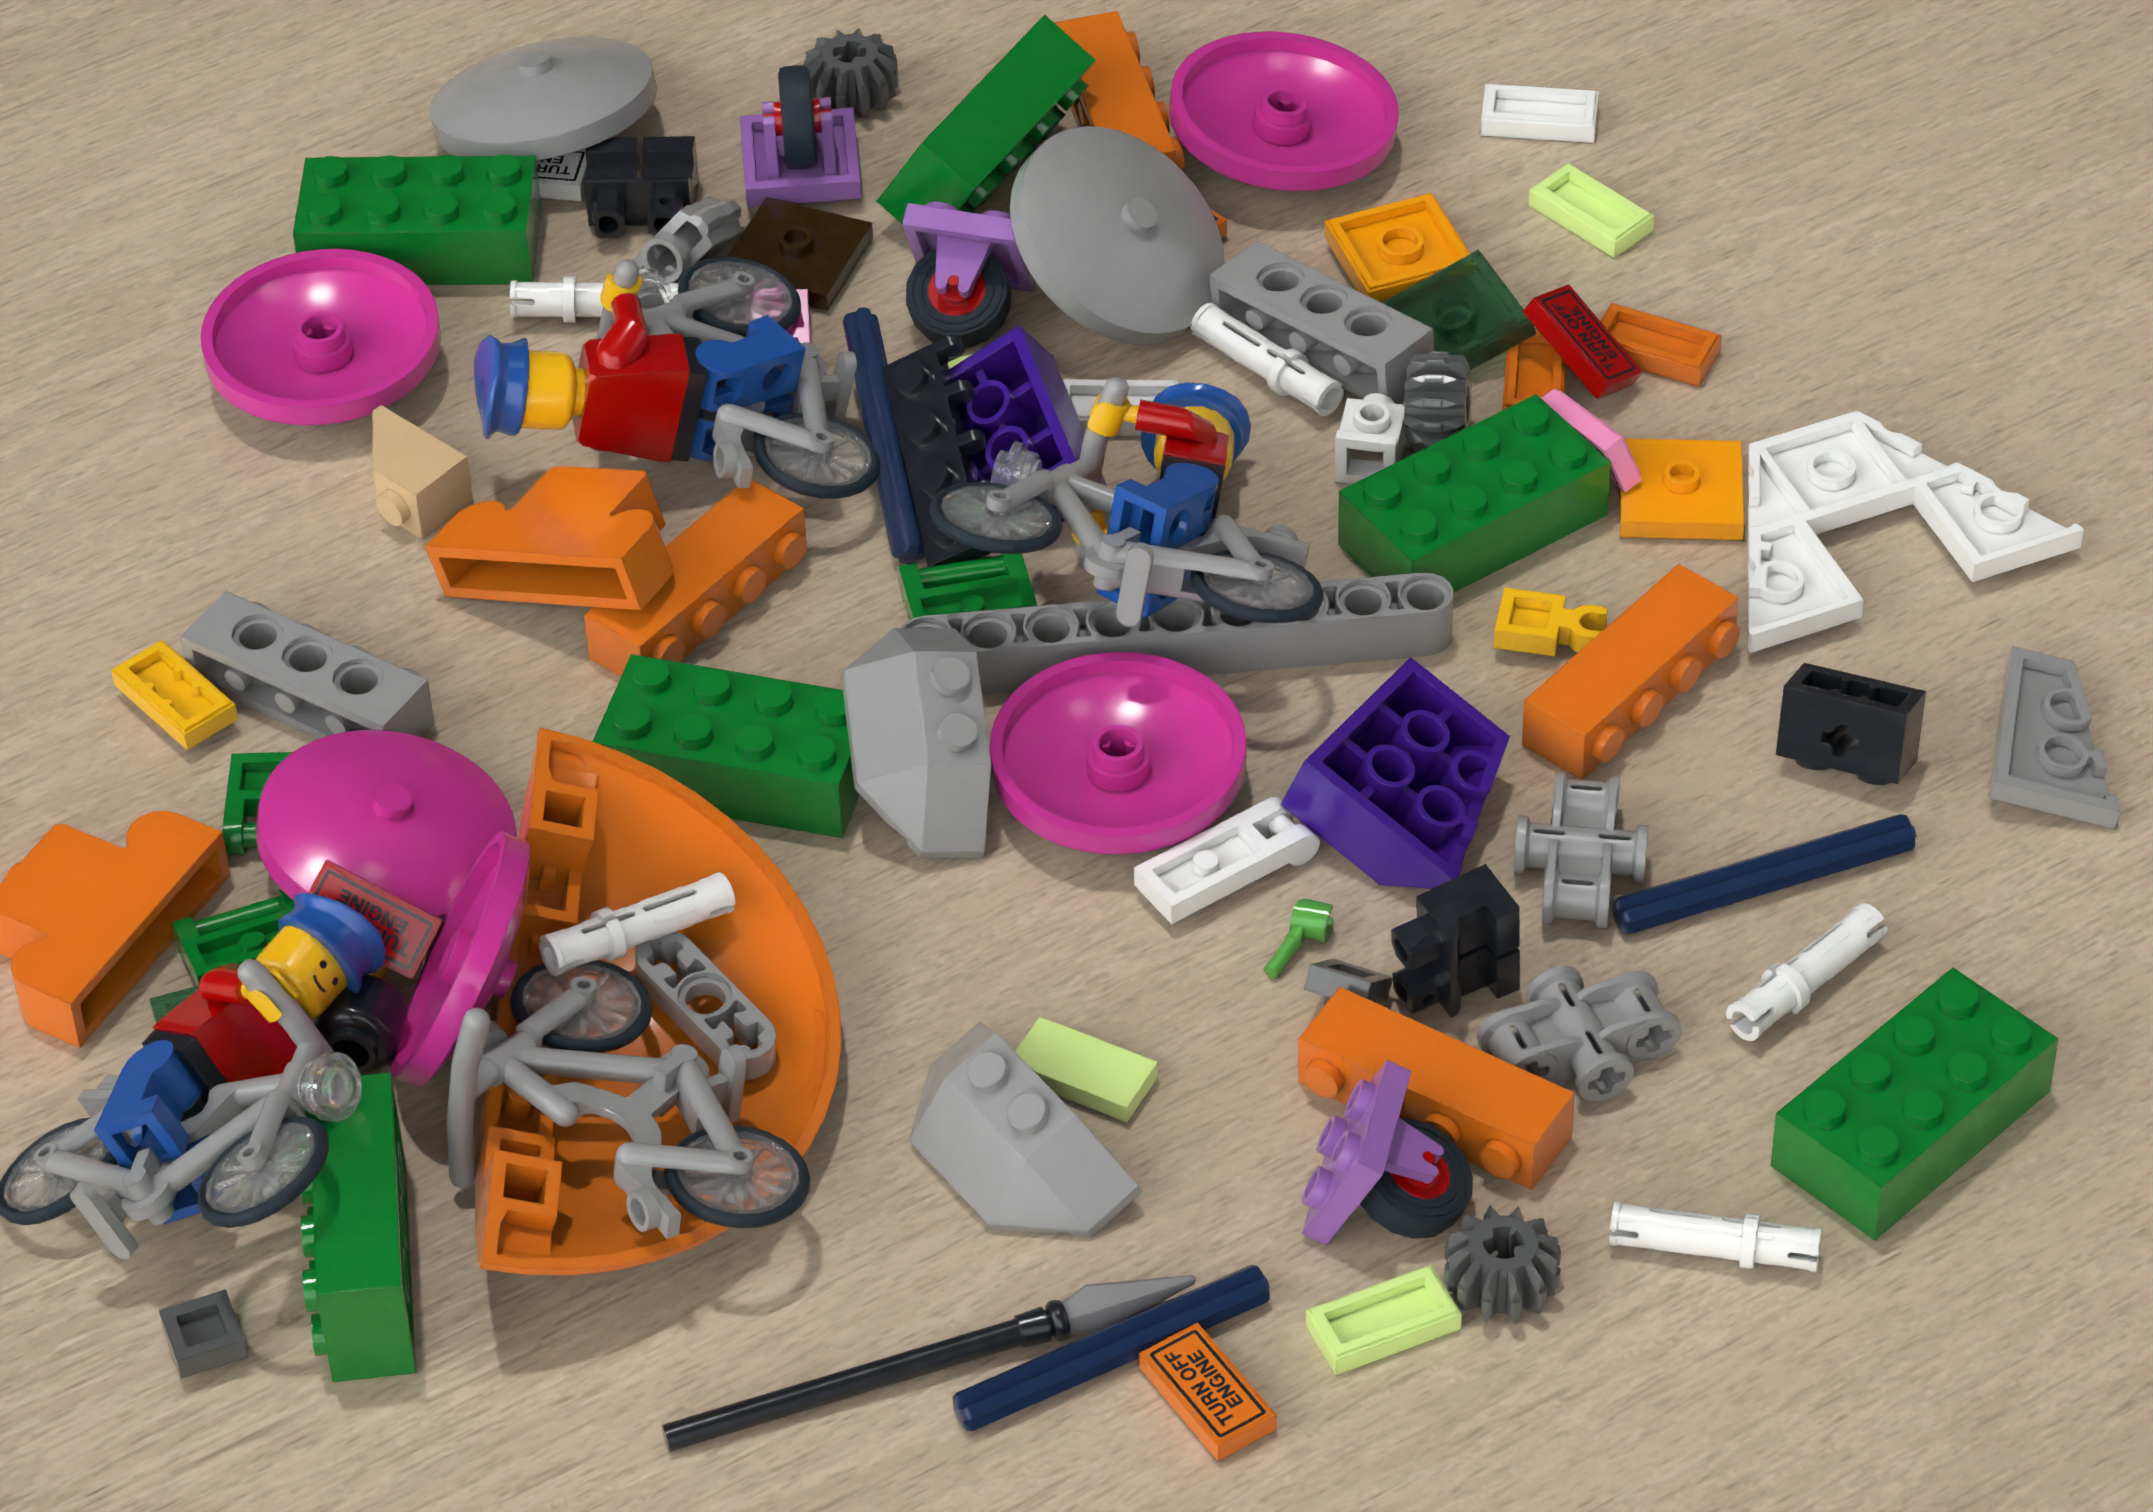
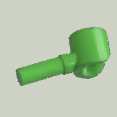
M1301 899L1296 902L1291 916L1290 930L1285 936L1283 943L1264 967V972L1268 976L1277 978L1296 951L1301 948L1305 938L1324 943L1329 940L1334 925V919L1330 917L1333 905L1311 899Z

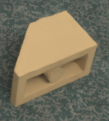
M382 405L372 411V470L377 496L376 506L379 514L391 525L401 526L417 537L424 539L473 501L468 458L465 454Z

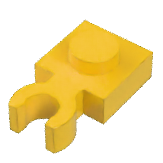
M1504 587L1494 629L1493 648L1556 656L1558 644L1569 645L1572 650L1578 653L1607 627L1608 609L1598 605H1582L1575 609H1566L1565 595Z

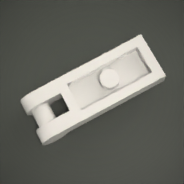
M1271 797L1134 867V885L1170 924H1173L1288 863L1293 866L1305 864L1318 851L1320 840L1305 824H1296L1293 821L1294 816L1280 805L1282 802L1280 798Z

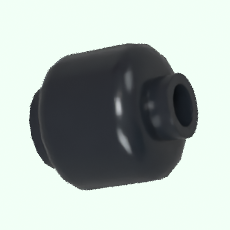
M366 974L362 980V988L359 993L345 988L328 1008L316 1018L314 1024L344 1067L351 1068L355 1073L373 1071L387 1065L397 1052L407 1023L408 1006L403 995L391 983L380 977Z

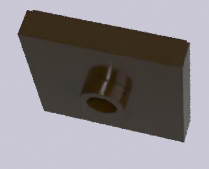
M766 197L727 257L755 261L774 269L787 278L796 290L808 289V306L828 310L872 241V222ZM720 269L721 282L732 279V275L740 271ZM750 273L755 278L753 292L782 290L767 279Z

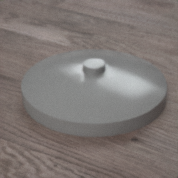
M599 37L553 39L498 53L461 71L442 86L434 96L430 106V118L437 142L444 150L454 156L536 155V161L588 148L622 132L648 111L656 97L657 85L649 57L644 51L632 44Z
M1086 126L1064 130L1047 139L1026 159L1019 169L1012 187L1010 218L1021 257L1044 293L1063 312L1082 326L1099 335L1119 342L1135 345L1160 344L1171 341L1190 330L1192 319L1199 308L1206 303H1212L1209 275L1224 265V250L1214 216L1205 199L1189 177L1166 155L1148 143L1127 133L1104 127Z

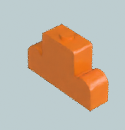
M568 466L552 467L513 508L507 510L502 502L483 501L470 505L453 516L425 546L445 597L642 610L673 574V565L660 534L666 523L648 476L643 470Z
M166 810L153 811L140 816L132 822L127 830V847L122 848L68 825H54L20 863L14 864L8 870L3 882L0 884V954L12 959L11 973L20 1011L25 1022L39 1031L81 1048L175 940L171 922L189 916L193 919L231 876L222 831L175 812Z

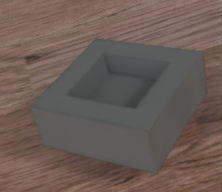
M1333 958L1310 964L1304 990L1325 996L1324 1006L1339 987L1377 1004H1383L1388 1002L1393 977Z
M226 1289L159 1310L162 1328L181 1378L248 1357L245 1339Z

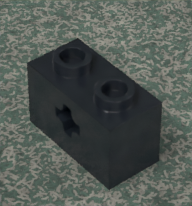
M1803 663L1783 688L1776 755L1793 759L1801 767L1810 770H1827L1831 768L1856 774L1859 780L1868 784H1899L1918 759L1926 691Z

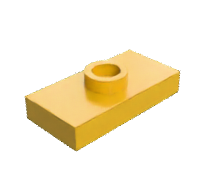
M164 640L158 641L111 669L114 685L186 750L191 749L238 720L236 704Z

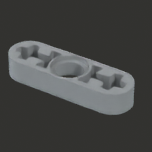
M674 932L637 945L635 950L636 978L646 988L653 1001L717 1066H719L721 1050L734 1045L735 1035L744 1044L740 1045L746 1057L744 1080L759 1078L772 1069L777 1056L776 1031L773 1024L685 935ZM658 960L663 962L654 966V962ZM676 961H677V974H678L679 979L681 980V981L678 983V985H677V974L668 966V965H670V964L675 963ZM702 995L717 997L724 1003L719 1010L709 1014L694 1012L687 1006L692 999ZM733 1024H734V1033H733V1031L730 1029ZM758 1043V1048L753 1050L749 1048V1046Z

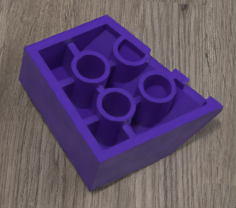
M1020 325L949 369L952 383L959 380H969L972 382L975 397L970 402L958 407L964 433L977 429L983 431L986 438V448L970 456L976 482L993 480L996 483L1011 486L1017 482L1022 462L1026 456L1027 463L1034 464L1035 460L1039 459L1042 461V468L1050 471L1062 464H1071L1080 458L1085 431L1054 357ZM1101 474L1100 484L1107 486L1103 474ZM986 505L982 506L986 523L1005 513L989 510ZM1060 515L1061 522H1064V519ZM1043 516L1025 527L1049 524L1046 517Z
M1410 657L1304 760L1280 805L1379 885L1433 889L1460 875L1461 864L1475 834L1479 815L1493 785L1510 736Z

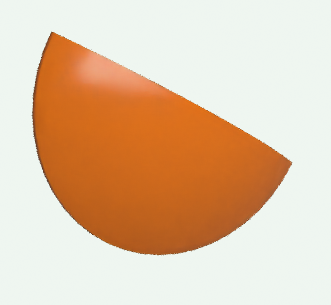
M540 727L537 734L518 838L528 842L530 845L526 897L519 929L509 955V959L516 961L518 965L504 997L500 999L493 996L490 1020L497 1022L508 1037L515 1033L518 1023L513 1017L510 1005L512 989L522 975L532 967L544 963L539 949V943H541L540 936L578 925L583 921L589 920L592 912L605 907L610 908L612 911L622 907L625 908L647 898L689 885L714 873L721 872L727 877L732 886L736 902L733 905L735 910L728 914L701 921L676 932L685 935L771 1021L776 1031V1062L765 1075L751 1080H744L740 1117L732 1125L754 1127L770 1132L788 1142L804 1158L827 1114L837 1081L841 1053V1012L835 978L824 944L806 907L784 874L762 848L734 821L698 793L662 771L620 751L581 737ZM637 945L627 949L625 956L611 962L605 958L599 960L615 964L636 977L635 950ZM658 960L654 962V966L663 962ZM676 961L668 966L677 974ZM566 971L558 976L549 974L532 984L525 994L524 1004L526 1012L531 1016L569 989L573 978L587 976L594 979L597 983L596 998L584 1007L589 1009L594 1015L592 1030L586 1034H577L571 1038L576 1040H601L614 1037L627 1030L638 1016L637 1000L630 989L611 977L594 972ZM677 974V985H678V983H679L681 980L679 979L678 974ZM702 995L692 999L687 1006L694 1012L709 1014L719 1010L724 1003L717 997ZM651 997L652 1016L644 1033L632 1043L620 1049L605 1052L609 1054L660 1058L663 1054L669 1053L674 1046L686 1044L694 1047L697 1050L698 1056L702 1057L708 1064L709 1077L718 1074V1066ZM733 1024L732 1027L730 1028V1029L733 1031V1033H734V1024ZM734 1035V1044H737V1045H739V1046H740V1045H744V1044ZM758 1043L749 1046L751 1050L758 1048ZM539 1075L551 1085L578 1082L607 1090L626 1098L643 1085L640 1083ZM505 1083L493 1086L481 1095L475 1180V1237L480 1269L524 1275H579L616 1271L656 1262L695 1248L732 1227H724L704 1221L685 1210L676 1202L672 1195L664 1194L681 1213L679 1235L666 1239L658 1228L645 1232L639 1231L632 1223L628 1214L626 1203L628 1195L623 1189L615 1185L613 1178L615 1154L619 1146L624 1143L633 1142L627 1130L613 1120L590 1113L579 1116L577 1122L572 1126L562 1127L553 1122ZM677 1105L662 1117L657 1116L654 1118L661 1131V1145L675 1146L686 1136L692 1134ZM741 1140L744 1147L750 1149L754 1154L753 1168L749 1173L744 1174L750 1186L748 1201L741 1206H731L722 1199L693 1198L709 1208L722 1212L751 1214L761 1207L788 1180L794 1169L786 1158L770 1147L752 1141ZM658 1168V1170L664 1171L665 1168ZM679 1170L681 1173L714 1175L711 1172Z

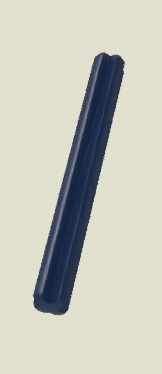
M861 307L856 312L845 315L843 327L848 351L854 352L856 356L857 368L854 379L866 436L881 460L880 473L876 478V484L891 555L894 558H898L901 564H911L916 559L924 558L925 552L882 369L888 363L878 317L875 314H871L869 308Z
M1894 815L1620 896L1613 901V917L1621 933L1630 935L1909 852L1915 848L1916 831L1907 815Z
M1249 1265L955 1393L952 1397L955 1415L966 1431L977 1430L1139 1359L1140 1352L1197 1322L1206 1330L1267 1303L1270 1299V1286L1267 1278L1258 1266Z

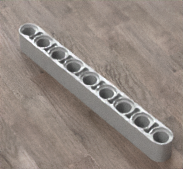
M1411 573L1319 581L1324 593L1321 607L1313 615L1291 623L1274 624L1244 620L1225 614L1206 602L1178 598L1148 618L1142 616L1139 623L1132 627L1124 626L1117 620V603L1111 600L926 615L912 618L905 622L901 628L957 629L977 653L982 695L1014 692L1037 673L1063 661L1085 655L1108 652H1134L1160 656L1187 665L1204 675L1430 656L1447 649L1451 643L1453 588L1445 578L1433 573ZM1303 583L1259 587L1267 597L1266 609H1292L1305 605L1310 599L1309 589Z

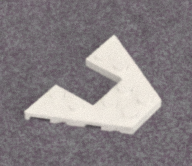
M1858 410L1750 443L1748 451L1747 649L1750 653L1862 618L1863 598L1816 536L1817 534L1913 504L1972 582L2079 549L2082 547L2084 529L2076 523L2066 528L2028 508L2030 499L2016 492L2000 490L1995 486L1993 480L1958 462L1946 466L1921 453L1922 443L1902 433L1888 431L1881 422Z

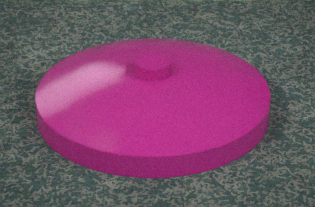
M1273 31L1231 35L1212 41L1195 50L1180 64L1175 72L1169 101L1171 126L1182 145L1199 161L1237 181L1284 191H1314L1334 188L1356 181L1371 173L1382 164L1393 147L1399 116L1398 102L1390 84L1366 60L1341 46L1322 39L1295 33Z
M319 249L289 254L270 260L236 278L222 290L210 305L203 320L200 338L207 375L212 385L228 402L248 414L277 423L325 425L370 415L378 406L388 407L411 392L426 377L434 365L440 348L441 332L435 299L426 284L411 270L391 259L368 252L348 249Z
M1108 652L1085 655L1063 661L1037 673L1018 687L1005 701L996 716L990 735L991 775L995 789L1008 811L1020 823L1039 836L1071 849L1091 853L1132 854L1153 851L1174 845L1200 833L1223 815L1232 804L1242 786L1246 771L1245 727L1236 705L1227 693L1206 675L1187 665L1164 657L1143 653Z
M358 730L326 736L312 741L288 755L277 765L264 785L255 827L257 847L265 868L280 889L292 900L298 893L309 892L324 861L330 860L445 920L471 868L489 841L500 831L517 837L515 819L506 797L493 779L478 765L462 754L438 742L407 733L382 730Z
M500 831L489 841L471 868L437 934L408 1004L407 1023L397 1052L392 1058V1077L417 1088L423 1087L453 1056L462 1020L466 1012L472 1008H482L484 1010L492 995L502 999L506 994L518 965L516 961L509 959V955L519 929L526 897L530 845L528 842Z

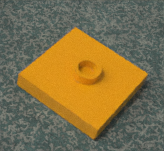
M1432 193L1324 221V237L1356 290L1383 304L1477 279L1476 261Z
M1624 438L1642 474L1640 476L1642 480L1626 493L1619 488L1620 537L1743 540L1744 500L1741 441Z

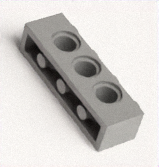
M1258 241L1209 275L1212 303L1286 350L1293 348L1306 355L1312 367L1330 378L1341 382L1343 385L1341 388L1362 399L1369 394L1379 393L1390 397L1395 404L1401 403L1405 396L1406 368L1415 354H1430V351H1435L1433 328Z
M228 591L180 636L185 660L229 699L318 739L358 730L394 731L423 737L435 724L428 679L421 677L411 669L398 667L373 656L359 646L348 645L319 632L309 624L298 623L271 611L259 602L248 601Z

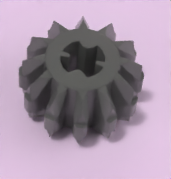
M860 28L852 34H843L836 30L834 38H817L815 48L806 51V60L803 65L808 66V70H810L812 99L830 97L831 109L853 108L854 114L858 113L863 118H866L870 109L886 110L887 100L896 96V88L899 85L897 57L894 54L893 46L883 43L880 34L863 36Z
M1430 351V354H1415L1406 368L1403 423H1405L1404 437L1412 451H1421L1469 427L1471 423L1472 383L1471 369L1464 355H1449L1448 351Z
M1489 1205L1484 1214L1483 1220L1464 1215L1462 1224L1459 1226V1232L1450 1233L1449 1240L1445 1245V1261L1447 1263H1445L1444 1280L1448 1291L1457 1293V1300L1460 1303L1461 1311L1481 1307V1313L1486 1323L1496 1313H1506L1514 1324H1516L1521 1316L1522 1309L1541 1314L1547 1297L1554 1296L1556 1289L1560 1285L1561 1268L1558 1266L1561 1260V1249L1558 1245V1238L1548 1235L1544 1218L1525 1222L1519 1206L1509 1216L1499 1215L1491 1205Z

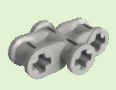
M1556 771L1551 824L1531 823L1528 816L1518 815L1514 873L1524 874L1527 868L1545 869L1542 924L1552 925L1556 918L1594 921L1597 928L1607 929L1612 875L1632 876L1634 883L1644 884L1649 825H1638L1635 831L1616 829L1620 776L1611 775L1607 782L1568 779L1566 772Z
M1563 965L1543 971L1533 979L1525 994L1527 1004L1505 1008L1487 1018L1478 1030L1477 1040L1482 1051L1554 1084L1562 1085L1575 1079L1576 1090L1580 1097L1589 1102H1601L1617 1096L1627 1088L1634 1075L1632 1063L1656 1058L1670 1050L1680 1039L1682 1027L1677 1016L1672 1012L1665 1011L1657 997L1659 992L1658 984L1648 972L1632 971L1584 988L1583 978L1574 967ZM1563 985L1565 988L1560 990L1559 986ZM1636 990V991H1639L1640 993H1638V994L1635 995V994H1634V991ZM1511 1027H1515L1516 1030L1511 1031L1510 1028H1511Z

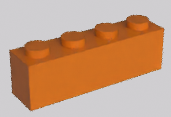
M1118 11L1054 22L1096 60L1081 78L1089 87L1070 108L1077 126L1104 127L1132 135L1159 150L1181 170H1184L1183 147L1177 136L1170 137V124L1166 105L1163 100L1155 101V87L1149 66H1140V50L1134 31L1126 32Z
M752 479L750 488L736 487L665 546L673 565V574L642 610L592 607L584 614L589 659L620 677L631 654L681 662L685 656L705 639L716 635L723 624L746 604L757 600L763 590L787 569L794 568L802 560L803 556L807 553L804 508Z
M1678 563L1524 700L1522 745L1581 780L1602 762H1610L1630 736L1640 727L1647 728L1658 717L1662 707L1679 692L1686 693L1689 691L1704 669L1717 658L1723 659L1732 651L1740 634V628L1737 626L1739 597Z
M1342 987L1337 989L1298 1038V1083L1309 1087L1313 1092L1322 1097L1333 1098L1347 1104L1354 1087L1360 1079L1370 1082L1386 1060L1396 1063L1412 1071L1399 1118L1413 1119L1434 1126L1454 1141L1468 1161L1485 1168L1495 1177L1509 1179L1530 1190L1534 1189L1572 1138L1574 1092Z

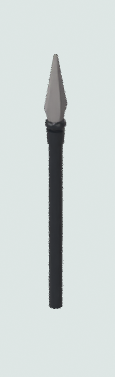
M1193 1275L1087 1284L1062 1302L1060 1300L1049 1301L1045 1305V1310L1040 1306L1015 1315L1014 1319L663 1424L661 1427L668 1451L671 1452L1019 1346L1026 1348L1051 1342L1052 1336L1058 1341H1063L1071 1334H1092L1139 1314L1194 1285L1196 1278Z

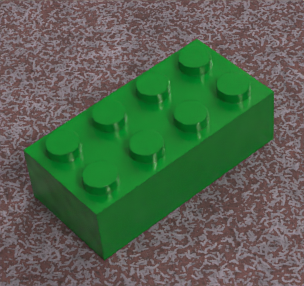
M1044 14L927 136L876 202L901 224H903L908 203L926 206L929 202H943L956 207L959 211L975 213L968 204L975 209L980 204L983 205L1005 181V178L999 171L1005 176L1011 171L1014 172L1036 147L1029 139L1031 138L1036 144L1041 139L1044 140L1066 115L1058 107L1061 106L1065 111H1068L1086 91L1089 85L1081 78L1096 60Z
M387 155L382 157L326 156L305 158L293 228L295 251L298 253L319 249H348L376 254L408 268L426 285H510L511 280L533 282L542 212L536 155H441L422 157Z
M1535 394L1339 490L1338 545L1371 577L1433 573L1442 576L1450 582L1454 593L1607 516L1611 461Z
M631 654L592 741L620 751L662 771L698 793L730 819L843 838L860 795L854 789L843 690Z
M1952 967L1776 1112L1771 1167L1873 1240H1876L2051 1091L2058 1038Z
M390 1072L340 1078V1096L333 1106L329 1108L309 1107L304 1113L307 1118H312L323 1125L329 1137V1151L325 1164L314 1181L301 1193L303 1204L313 1203V1206L307 1208V1215L301 1216V1236L305 1258L315 1257L314 1260H309V1270H303L302 1272L306 1312L319 1311V1313L311 1314L315 1356H328L332 1382L415 1374L416 1355L406 1158L392 1075ZM307 1132L303 1134L300 1148L301 1151L311 1150V1154L306 1155V1162L299 1163V1174L306 1167L315 1150L314 1139Z

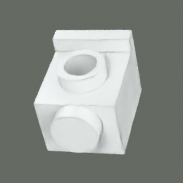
M1379 393L1369 394L1362 400L1347 398L1340 429L1337 430L1335 437V482L1354 484L1402 459L1406 442L1404 437L1403 404H1395L1390 397ZM1363 450L1383 453V462L1353 459L1354 451Z

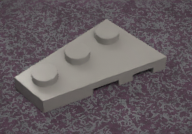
M2012 646L2005 667L1988 798L2115 829L2121 810L2116 795H2110L2104 776L2108 768L2102 750H2096L2089 730L2092 717L2074 661Z

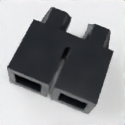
M695 136L643 137L642 175L638 137H611L585 148L587 172L584 179L588 223L589 226H594L595 235L598 238H619L626 232V226H648V232L655 236L682 208L696 202L699 174Z
M1486 864L1416 896L1417 918L1391 929L1393 949L1397 958L1404 965V968L1392 973L1393 989L1412 1014L1439 1002L1452 1018L1461 1009V997L1487 986L1497 999L1520 990V950L1517 948L1520 947V907Z

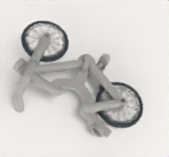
M602 960L591 961L558 976L551 975L544 963L532 967L519 978L512 989L510 1005L513 1017L518 1025L516 1026L515 1033L508 1037L497 1022L490 1020L489 1014L482 1008H472L464 1015L452 1058L447 1109L449 1178L454 1186L467 1188L474 1183L476 1177L475 1100L491 1087L505 1083L553 1122L562 1127L572 1126L577 1122L579 1116L590 1113L613 1120L627 1130L633 1142L624 1143L619 1146L615 1154L613 1178L615 1185L627 1193L626 1203L629 1217L634 1226L641 1232L658 1228L666 1239L679 1235L681 1213L664 1194L672 1195L676 1202L692 1215L716 1225L732 1228H759L775 1224L791 1216L804 1203L810 1190L811 1178L807 1164L800 1153L788 1142L770 1132L754 1127L732 1125L740 1117L746 1071V1057L739 1045L734 1044L721 1050L718 1074L709 1077L708 1064L702 1057L698 1056L697 1050L694 1047L686 1044L674 1046L669 1053L663 1054L660 1058L605 1053L632 1043L644 1033L651 1021L653 1007L650 995L643 984L627 970ZM539 1075L640 1083L643 1085L626 1098L610 1091L578 1082L551 1085ZM677 1105L692 1134L686 1136L675 1146L661 1145V1131L654 1118L657 1116L662 1117ZM658 1168H665V1170L659 1171Z

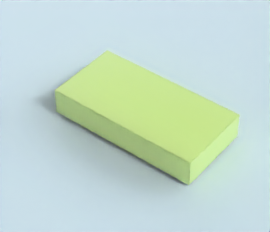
M1569 163L1529 190L1530 207L1613 258H1616L1653 232V214Z
M1043 1017L1038 1018L1015 1051L1058 1096L1126 1123L1158 1078L1157 1061Z
M1431 1265L1305 1310V1326L1335 1376L1461 1330L1462 1314Z

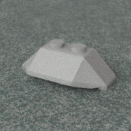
M893 628L845 668L841 675L854 789L888 825L908 840L907 845L919 858H982L986 842L991 759L977 653L957 629Z
M980 1021L930 1065L909 1141L992 1230L1040 1234L1070 1233L1072 1236L1093 1237L1143 1192L1060 1097L997 1032Z

